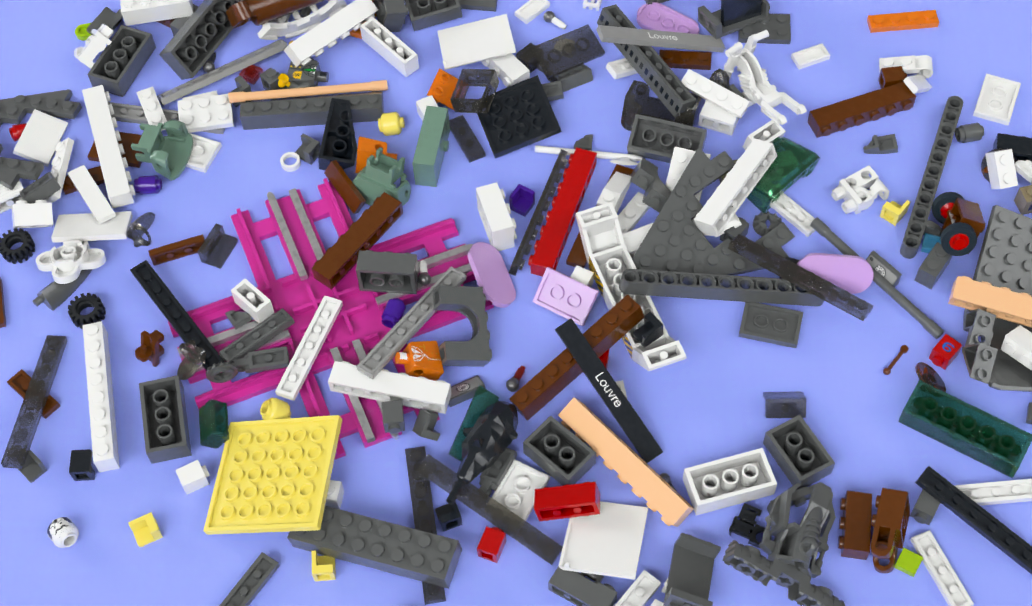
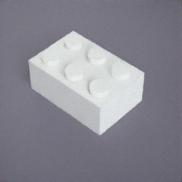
M497 182L477 187V209L490 245L498 251L515 247L514 240L517 239L515 231L516 222L509 215L511 214L509 204L504 202V190L499 188Z

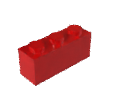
M596 481L535 489L534 511L539 522L600 514V491Z

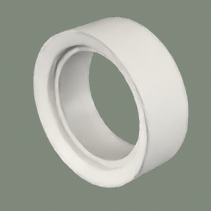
M287 152L280 158L281 167L287 172L296 171L301 165L300 157L295 152ZM293 157L297 159L293 165L284 164L287 158Z

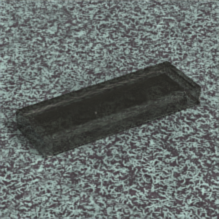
M461 115L449 120L450 131L469 163L485 157L484 149L464 116Z

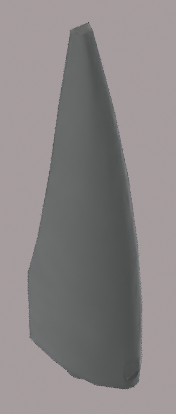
M93 269L81 270L79 277L67 284H59L55 281L50 283L37 293L38 297L32 300L33 304L39 306L41 303H44L49 309L54 311L77 290Z

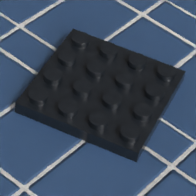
M538 75L472 101L495 159L562 132Z

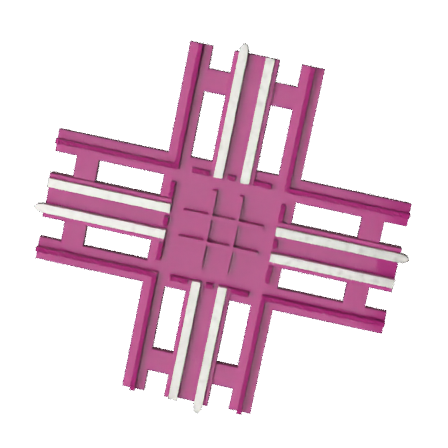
M327 178L323 179V184L317 186L322 197L321 200L305 204L300 189L296 190V188L288 190L289 196L276 200L275 195L269 191L267 193L268 200L265 201L270 215L269 218L253 223L249 211L241 212L240 208L236 209L237 214L231 215L232 222L258 285L256 288L271 300L275 313L283 308L295 322L255 351L286 346L290 362L323 297L329 296L343 302V306L299 391L309 417L330 416L314 374L333 368L335 361H346L353 365H358L392 329L386 327L381 322V316L389 299L398 298L405 305L418 301L451 266L467 275L466 280L461 286L476 280L468 260V251L473 244H462L447 250L443 243L447 239L459 236L454 219L450 218L375 244L369 249L374 252L411 253L425 248L428 257L418 260V266L420 261H426L431 282L427 286L418 284L416 295L360 291L356 274L357 263L332 290L314 279L312 267L326 252L314 222L330 217L338 237L345 234L353 223L343 198L331 182H328ZM276 235L280 239L293 274L277 280L261 243L262 240ZM233 296L187 312L218 353L259 325L258 322L252 320L236 330L232 327L214 334L211 324L227 319L226 312L231 310L245 312L234 302ZM490 300L485 302V311L494 308L493 302ZM437 310L412 338L467 317L456 311ZM168 322L173 337H178L179 335ZM407 343L405 344V346H404L399 352H403V350H404V349L406 348V346H407ZM186 344L177 347L184 366L177 373L179 378L187 377L190 384L206 379L205 369ZM394 356L392 361L397 372L406 373L404 364H396ZM287 367L262 371L235 382H231V380L223 383L210 381L213 390L194 397L201 416L276 389ZM343 394L350 412L340 416L342 424L334 460L346 456L340 439L356 432L359 433L365 448L391 438L398 440L402 431L396 434L385 433L382 416L383 401ZM403 406L404 414L414 411L416 416H418L420 409Z

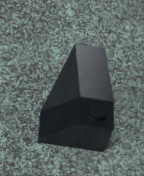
M331 98L318 156L319 169L326 170L331 161L336 160L344 170L354 166L357 155V143L349 100Z

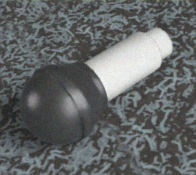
M552 11L544 13L543 18L545 22L553 23L561 29H566L567 25L556 18Z
M422 260L419 265L420 275L418 282L422 286H427L431 282V277L427 271L426 261Z

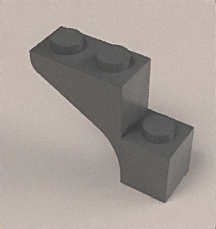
M642 158L633 170L630 181L645 190L642 202L660 213L672 192L660 180L658 167Z

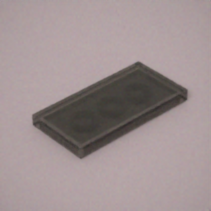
M589 25L532 47L530 50L547 79L599 58L606 53Z

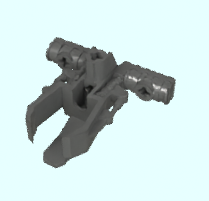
M822 482L813 486L809 504L800 525L796 522L788 524L792 494L795 493L798 487L803 485L796 483L775 498L770 515L765 518L767 522L766 530L763 532L759 547L768 554V559L762 556L757 548L739 544L736 540H733L728 545L729 547L726 549L722 561L728 566H733L734 569L746 576H751L755 581L762 582L764 586H767L768 582L773 580L777 585L788 588V599L796 601L800 606H845L844 601L834 596L829 588L810 583L811 577L816 578L821 575L822 559L825 552L829 549L827 544L828 534L836 518L832 503V489ZM771 535L775 537L773 541L770 540Z

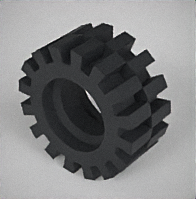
M14 228L13 232L7 230L8 234L3 233L2 236L4 238L0 237V253L7 262L11 263L12 261L13 264H16L18 261L23 263V259L27 261L29 260L28 256H33L32 252H35V243L28 231H24L21 228L18 231L17 228ZM16 243H23L22 246L17 249H10Z
M82 293L80 298L75 296V301L71 300V305H68V314L77 328L83 329L82 325L101 322L100 319H105V307L96 294L91 295V293H87L85 296ZM87 307L94 308L90 314L80 315L83 309Z

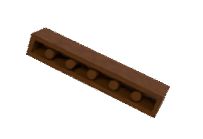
M904 82L812 110L809 113L808 124L816 138L828 136L837 131H844L853 126L876 121L881 117L891 116L900 111H907L913 108L916 95L913 94Z
M385 192L380 197H377L369 209H366L361 217L351 224L348 231L342 234L332 247L327 249L325 255L314 263L312 267L314 279L332 290L357 263L359 250H369L403 214L402 202Z

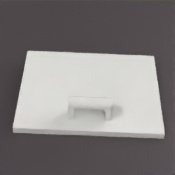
M507 14L437 31L445 70L516 53Z
M600 501V514L570 518L558 565L559 568L567 571L635 580L648 507Z

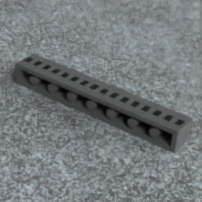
M616 4L602 8L597 21L598 25L636 28ZM613 43L675 119L690 114L696 102L695 97L652 46Z

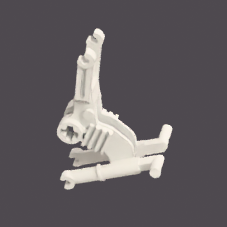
M764 30L749 36L744 48L741 42H737L725 51L728 59L724 65L722 75L718 77V82L722 81V87L728 85L734 72V67L737 66V71L741 72L738 77L739 81H741V89L744 91L742 94L744 99L750 101L749 107L757 103L761 106L762 113L776 122L777 125H783L787 123V119L776 111L774 107L782 103L797 115H802L807 110L803 104H799L785 92H778L775 85H771L767 81L766 70L760 67L757 58L753 55L757 42L769 37L768 31Z

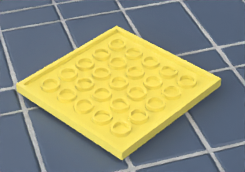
M340 415L230 422L203 531L207 535L320 530L342 424Z

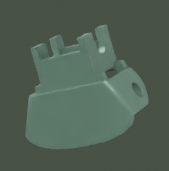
M169 120L164 122V124L158 123V126L140 123V129L144 130L138 144H131L132 150L144 153L135 154L137 161L152 163L157 173L170 181L175 180L184 171L193 150V138L188 133L185 123L178 120ZM161 129H166L168 136L163 137Z
M379 147L376 151V157L371 155L367 159L366 166L357 174L353 184L366 200L365 203L370 206L377 197H380L385 192L402 202L403 207L409 201L411 194L410 183L406 180L407 175L403 173L405 158L401 157L399 161L382 154L383 148ZM401 177L400 186L396 188L394 183Z

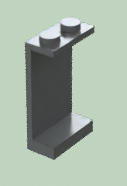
M761 0V15L723 27L721 23V9L711 13L703 5L698 7V22L715 39H719L769 18L770 4L767 0Z
M681 532L673 547L663 606L713 605V602L709 601L708 598L714 559L721 550L720 546Z

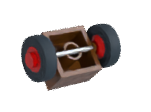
M956 192L942 193L933 201V216L938 222L943 224L940 241L944 251L953 256L969 254L976 246L979 234L985 229V222L979 204L965 200Z

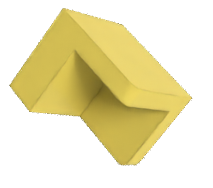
M907 200L902 206L894 201L890 203L886 201L879 217L896 226L907 213L910 201Z
M152 512L128 522L139 547L163 538Z
M316 550L311 551L314 581L336 580L335 558L326 555L318 556Z

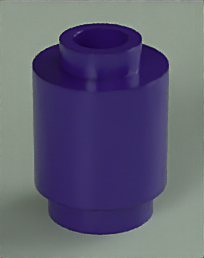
M157 175L140 176L134 179L135 192L141 195L157 194L162 190V180Z
M398 298L388 300L381 316L383 325L393 328L399 322L406 309L402 300Z

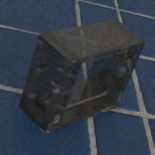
M462 69L450 99L455 112H489L499 84L495 70ZM469 86L486 87L482 99H465Z

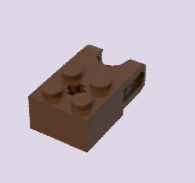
M882 488L881 495L876 497L875 507L878 508L877 514L872 516L871 525L874 529L871 540V553L873 555L874 569L879 573L886 574L892 572L895 567L898 548L903 549L910 516L908 492ZM880 559L890 560L886 566L879 564Z

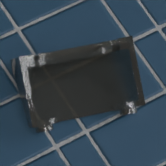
M633 81L624 99L621 125L624 129L632 130L636 114L694 127L702 97L691 93L696 99L693 108L687 107L685 112L677 113L675 119L660 99L649 97L650 88L646 83Z

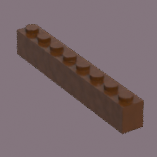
M627 294L583 333V336L598 357L602 356L645 317L641 306ZM566 348L511 396L509 400L528 421L583 371Z

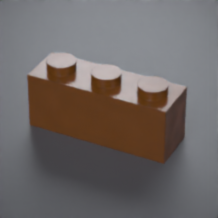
M847 490L845 497L840 499V510H843V517L839 518V529H842V536L838 538V549H841V557L867 560L870 553L872 494Z

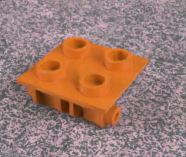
M439 68L427 96L432 95L436 103L440 102L458 112L470 85Z

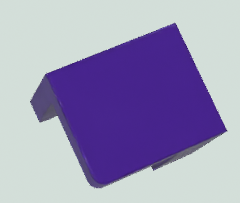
M518 184L509 196L510 210L526 217L535 205V192Z

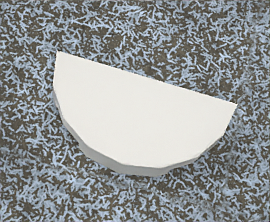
M1018 160L1015 162L1016 172L1032 184V162L1030 160Z

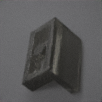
M216 223L198 250L201 262L221 269L238 243V239L225 234L223 226Z
M763 392L765 418H794L798 415L806 418V397L803 392Z

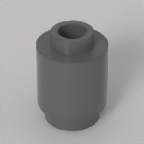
M978 122L960 125L955 130L956 140L962 143L979 141L984 136V128Z

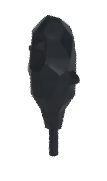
M505 401L493 403L483 411L473 427L463 430L466 438L462 442V460L456 475L458 481L447 497V503L453 505L464 485H468L480 473L490 468L512 441L517 439L518 413L515 405Z

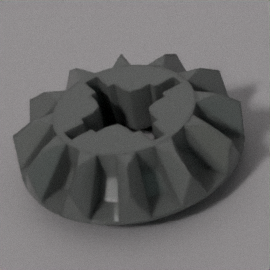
M769 211L766 213L760 212L759 215H755L753 229L760 236H764L781 224L782 220L776 213L772 214ZM767 220L770 221V226H769V228H767V226H766V221H767Z
M229 361L218 364L214 363L213 366L207 368L205 372L206 378L216 383L227 382L238 374V368L235 363H230Z

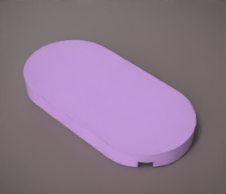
M652 2L649 5L647 3L642 5L637 11V23L642 29L699 34L700 32L695 20L661 3Z
M477 242L473 244L468 251V260L478 286L483 287V294H485L487 301L493 302L492 305L499 308L508 307L515 300L516 291L501 254L488 243Z
M809 253L798 261L795 268L797 280L824 282L829 286V292L861 293L871 285L874 276L873 269L867 260L860 256Z

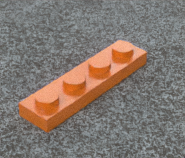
M936 10L868 15L867 17L870 33L935 28L939 25Z

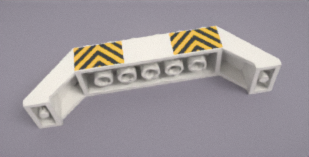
M608 202L577 212L575 216L590 271L594 272V280L608 310H610L627 295L619 289L623 271L626 269H636V266L624 244L618 215L612 203ZM628 294L641 306L644 316L652 312L663 324L650 296ZM644 318L622 337L631 359L647 371H652L687 358L679 340L676 341L669 336L664 324L663 335L645 348L633 336V332L644 325Z

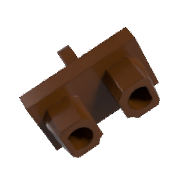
M144 330L141 333V346L135 350V357L142 362L151 361L154 367L158 366L159 357L164 354V348L160 345L164 341V335L158 330H154L152 333Z

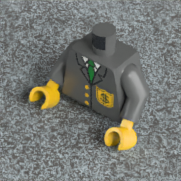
M312 58L305 66L301 64L296 67L291 61L287 75L284 73L279 75L278 86L282 88L286 86L287 89L318 86V82H328L329 73L321 71L319 62Z

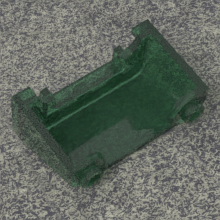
M777 137L772 142L777 157L748 195L747 199L761 212L766 213L771 208V203L777 201L801 177H807L814 171L821 157L786 137Z

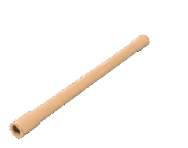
M379 80L365 83L266 91L229 92L228 96L229 103H239L252 100L363 91L388 90L387 80Z

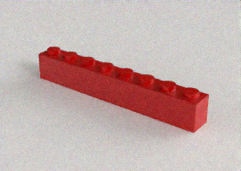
M576 147L574 154L570 155L568 162L570 165L564 170V180L558 185V195L553 197L552 210L547 212V223L542 225L540 231L541 238L536 240L534 246L535 253L530 255L528 261L531 274L543 277L547 267L556 270L576 219L575 214L579 211L597 164L596 152Z

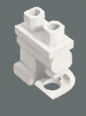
M103 23L98 30L93 29L90 32L93 35H90L85 41L86 45L84 47H77L74 50L75 58L91 69L95 64L92 62L93 59L106 48V44L110 45L112 42L109 38L114 31Z
M870 165L847 178L840 180L838 187L832 190L831 196L835 201L842 198L845 200L841 204L845 214L854 211L857 215L861 211L868 209L878 195L882 200H887L890 191Z

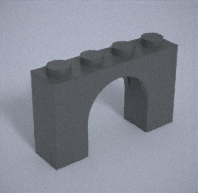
M439 285L432 292L434 310L456 311L463 314L470 321L473 331L472 338L469 341H444L438 347L442 365L484 367L491 361L492 350L489 347L490 332L487 330L488 314L485 312L486 296L483 294V287Z

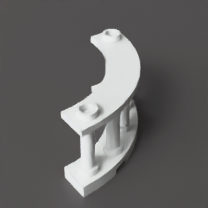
M328 0V3L320 9L314 4L309 6L313 12L312 14L302 18L299 12L296 11L291 13L295 21L284 23L282 18L275 19L276 23L268 22L263 24L262 29L257 34L260 39L277 40L278 37L285 36L287 39L304 34L319 25L323 20L346 7L347 3L345 0Z

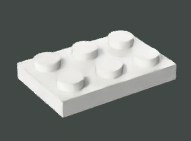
M228 94L177 101L179 121L185 123L188 133L234 127L232 103H229Z
M674 147L665 184L671 192L696 151ZM705 153L706 156L710 159L711 154ZM702 191L694 195L699 202L701 199Z

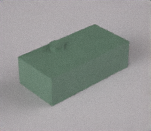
M426 107L412 162L415 185L437 187L444 154L449 149L450 123L448 108Z

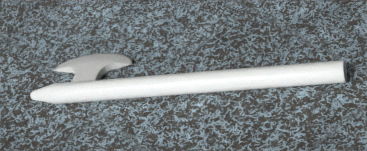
M535 145L536 153L570 156L576 150ZM592 151L597 153V158L610 159L611 163L619 165H638L637 161H641L643 158L634 154Z

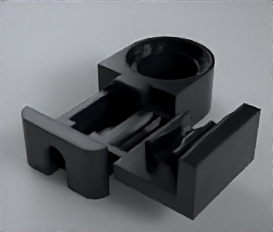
M744 503L739 516H735L732 525L729 528V535L731 536L733 532L749 539L748 544L760 548L756 535L763 533L766 528L757 525L755 519L757 515H761L762 510Z

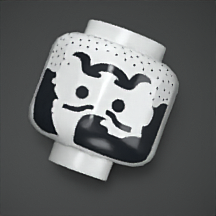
M60 517L50 523L47 534L55 546L67 548L75 544L79 531L71 519Z

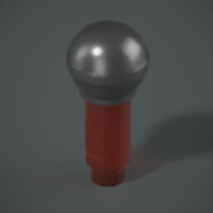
M520 366L514 376L506 382V388L509 391L515 392L519 389V381L526 369L524 366Z

